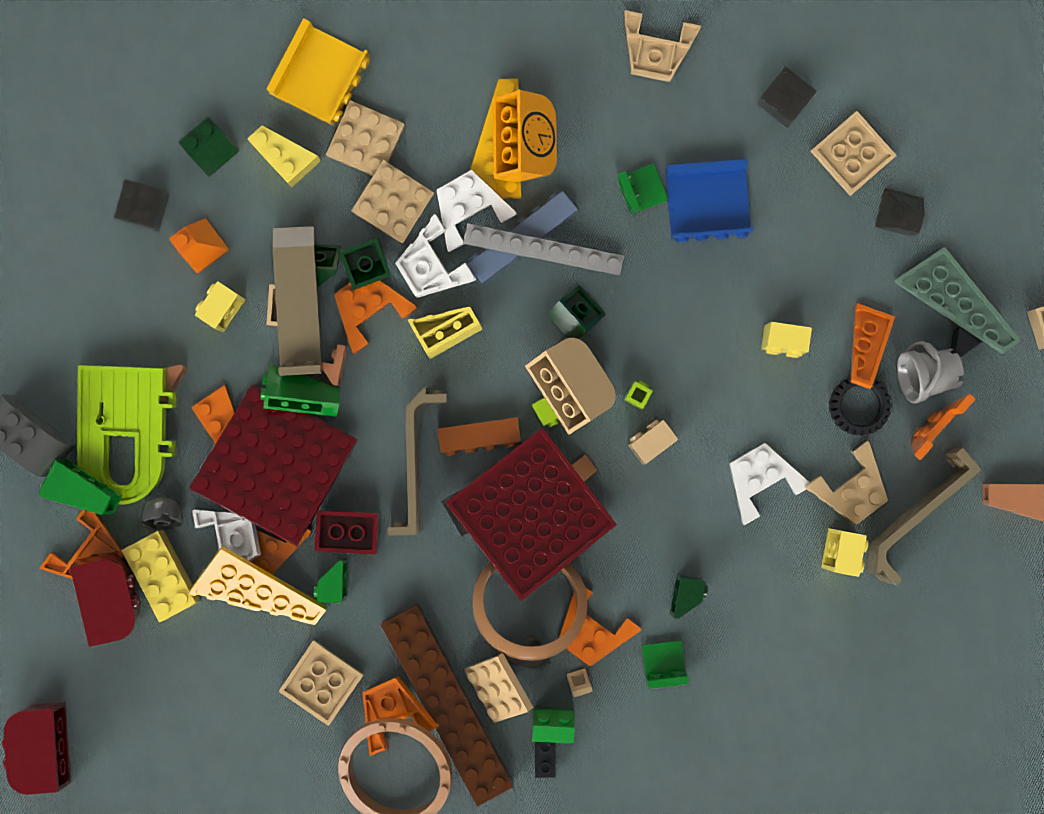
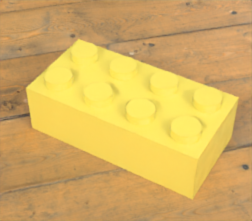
M164 530L156 531L121 550L159 623L201 601L198 594L196 596L189 595V590L193 584Z

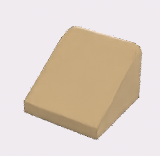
M586 668L566 674L573 697L593 691Z

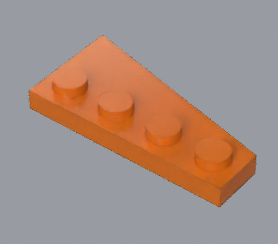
M859 303L855 305L851 382L871 389L895 316Z
M222 386L191 407L216 444L235 413L227 386Z

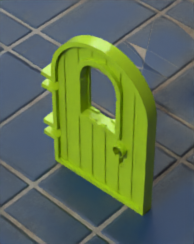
M78 365L77 465L122 495L119 504H130L144 499L159 485L164 474L166 457L176 456V440H166V408H176L177 392H166L167 368ZM160 396H168V403H160ZM110 436L135 437V473L132 482L128 485L117 484L110 476ZM160 445H168V452H160Z

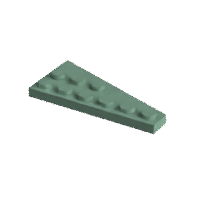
M945 247L897 278L894 282L1001 354L1006 353L1021 342L1019 337Z

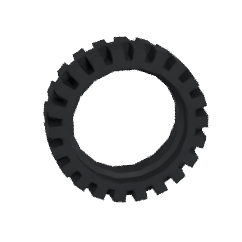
M850 377L835 387L831 394L832 397L829 399V412H831V418L835 421L836 426L840 427L842 431L851 435L863 436L877 432L887 423L888 417L891 415V396L888 395L887 388H884L881 382L876 381L877 379L874 380L870 390L876 394L880 407L878 415L867 425L859 426L852 424L845 418L841 409L844 394L852 387L860 385L852 383Z

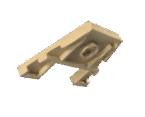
M625 10L624 22L631 74L670 82L698 35L701 26L683 22L679 42L639 34L642 14Z
M864 441L851 451L863 469L832 492L822 476L816 477L804 486L809 492L814 493L820 500L833 507L835 511L854 525L860 523L888 501L869 441Z

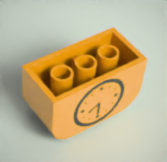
M517 90L493 98L494 179L522 182L547 176L554 171L557 163L556 112L553 104L547 97L528 91Z

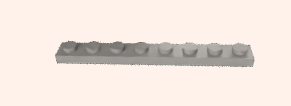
M468 223L463 244L620 275L624 256Z

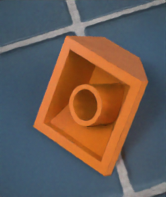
M206 218L183 227L169 238L180 255L197 274L230 251Z

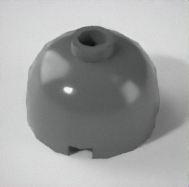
M158 495L157 498L151 499L142 510V526L146 528L156 529V526H164L163 530H169L182 526V508L177 501L169 498L168 495Z

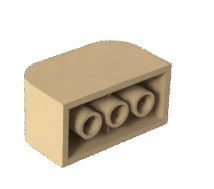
M567 338L525 365L568 434H571L610 409L615 402V389L589 347L577 338Z

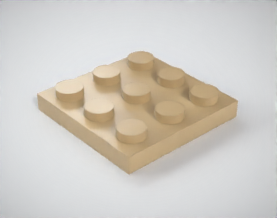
M350 100L326 156L373 176L383 160L389 163L405 124Z
M858 111L810 151L849 196L897 156Z
M383 160L351 212L403 244L434 192Z
M313 640L279 692L329 726L364 674Z
M503 653L464 669L468 680L473 684L478 698L483 702L489 717L494 723L526 713L534 708Z

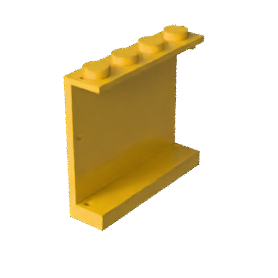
M303 18L267 87V91L278 99L334 126L335 122H339L342 117L343 111L341 110L344 105H347L351 100V91L354 86H358L362 70L366 69L370 63L369 53L367 50L362 52L314 28L310 21Z

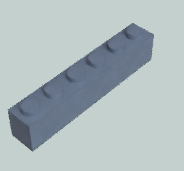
M564 191L559 194L555 192L548 198L549 202L543 206L539 204L532 210L533 214L528 218L526 216L522 217L516 222L517 226L514 229L510 230L509 228L505 231L544 239L573 217L578 209ZM484 248L485 251L480 255L476 253L469 258L468 261L470 263L467 265L483 286L522 255Z

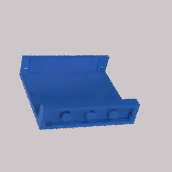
M748 159L667 165L665 172L671 240H676L677 243H685L689 241L688 239L694 238L697 241L709 240L708 237L724 240L732 235H736L737 238H746L748 234L754 231V228L750 226L746 169L748 168Z

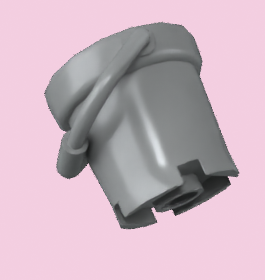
M920 341L910 345L905 352L901 353L897 362V376L901 390L908 401L920 403L929 396L959 388L963 384V381L958 382L959 376L964 375L963 365L959 355L951 353L953 351L952 348L937 351L930 343ZM923 346L927 352L918 353L912 350Z

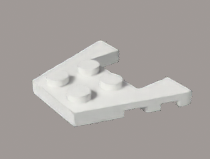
M472 170L437 189L442 223L446 229L444 234L448 252H452L464 245V240L456 225L492 205L501 223L518 215L513 208Z
M437 215L431 217V221L420 231L415 242L409 245L395 263L416 297L476 280L466 263L448 274L430 242L444 233L446 229Z
M766 443L729 463L743 525L760 517L750 500V497L784 477L795 495L806 490L804 486L810 483Z
M192 510L195 528L215 524L219 549L221 546H224L250 562L261 555L256 526L252 522L235 513Z

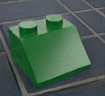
M348 558L338 561L318 581L317 585H314V597H317V602L342 603L347 599Z
M533 706L532 742L574 743V708Z

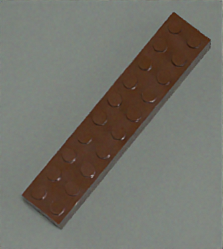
M419 603L383 621L380 625L424 708L438 724L439 727L436 728V731L476 806L478 807L513 788V780Z

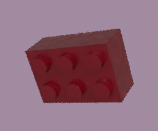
M318 510L314 552L378 554L381 513Z

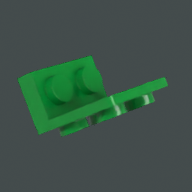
M654 164L628 174L624 171L617 175V182L631 215L668 200Z
M681 640L642 645L648 689L689 684Z

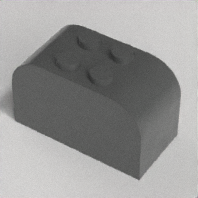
M2 394L0 396V450L27 471L40 477H47L54 461L65 459L75 447V444L15 396Z

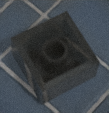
M785 66L756 104L788 128L817 91Z
M125 179L114 218L126 224L159 232L170 194L164 189Z

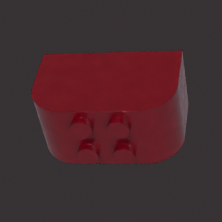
M104 553L75 560L70 566L88 646L93 647L124 639L132 632L139 614V605L141 604L139 593L134 591V585H136L134 573L130 574L127 562L114 553Z
M66 702L34 704L13 714L7 720L2 738V747L5 749L3 767L6 769L7 781L14 791L24 795L56 793L71 783Z

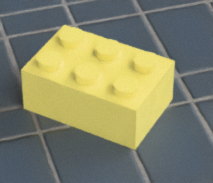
M828 528L821 568L859 577L865 565L862 559L864 552L868 549L867 536Z

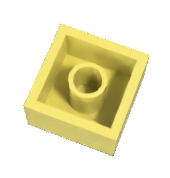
M217 281L216 284H212L208 289L206 299L197 305L195 316L214 329L224 332L246 299Z
M770 322L764 326L761 349L766 350L767 354L778 355V353H786L787 357L798 358V356L809 352L812 328Z

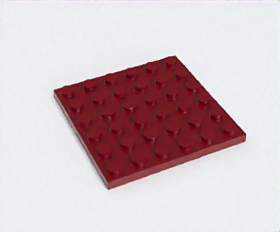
M252 384L189 489L285 541L298 546L357 444L358 439L308 413L265 409L264 400H260L261 389Z
M543 428L445 503L520 601L524 600L617 525Z

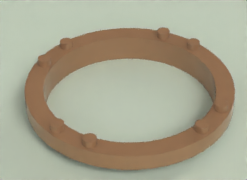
M491 562L484 567L474 587L473 614L480 633L496 650L515 659L541 660L562 652L576 639L586 618L588 601L584 583L571 563L567 564L560 571L567 577L575 593L576 614L570 628L557 640L546 645L534 647L514 644L499 635L491 626L484 610L483 595L489 580L497 570Z
M400 718L376 719L359 727L345 743L338 763L339 779L343 791L349 801L362 814H436L444 805L452 785L451 762L441 742L424 727ZM379 732H399L400 734H406L415 738L431 752L437 762L440 771L438 793L428 803L413 809H393L379 804L362 790L356 780L353 771L355 747L366 737Z

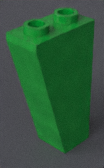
M269 365L268 373H263L262 384L266 385V388L261 389L260 400H264L265 409L337 417L340 388L303 375L279 376L278 367L274 365Z
M68 459L54 461L46 479L41 484V490L38 494L42 498L100 515L114 514L122 498V495Z

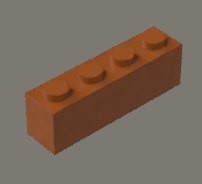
M518 417L437 429L440 452L445 453L446 456L458 455L457 451L465 450L466 453L478 452L477 448L485 447L486 451L498 449L497 445L505 444L506 448L518 446L517 442H521Z

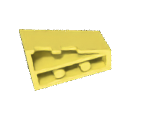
M264 126L259 127L247 138L291 188L321 162L314 153Z
M471 307L408 320L430 359L482 330Z

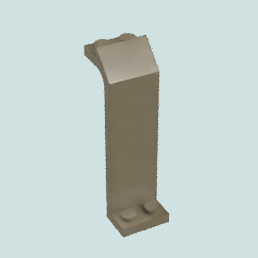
M314 226L273 228V263L280 356L279 376L322 373L315 263L316 235L314 234Z
M425 386L406 406L408 525L406 521L394 522L393 526L388 527V536L417 535V533H420L417 413L422 406L427 404H449V397L447 394H444L443 390H431V394H428V388Z
M950 448L944 453L948 457L946 459L953 468H957V470L869 543L867 572L875 574L881 582L885 581L887 584L898 585L902 581L900 576L887 562L886 554L888 549L981 471L980 467L963 448Z

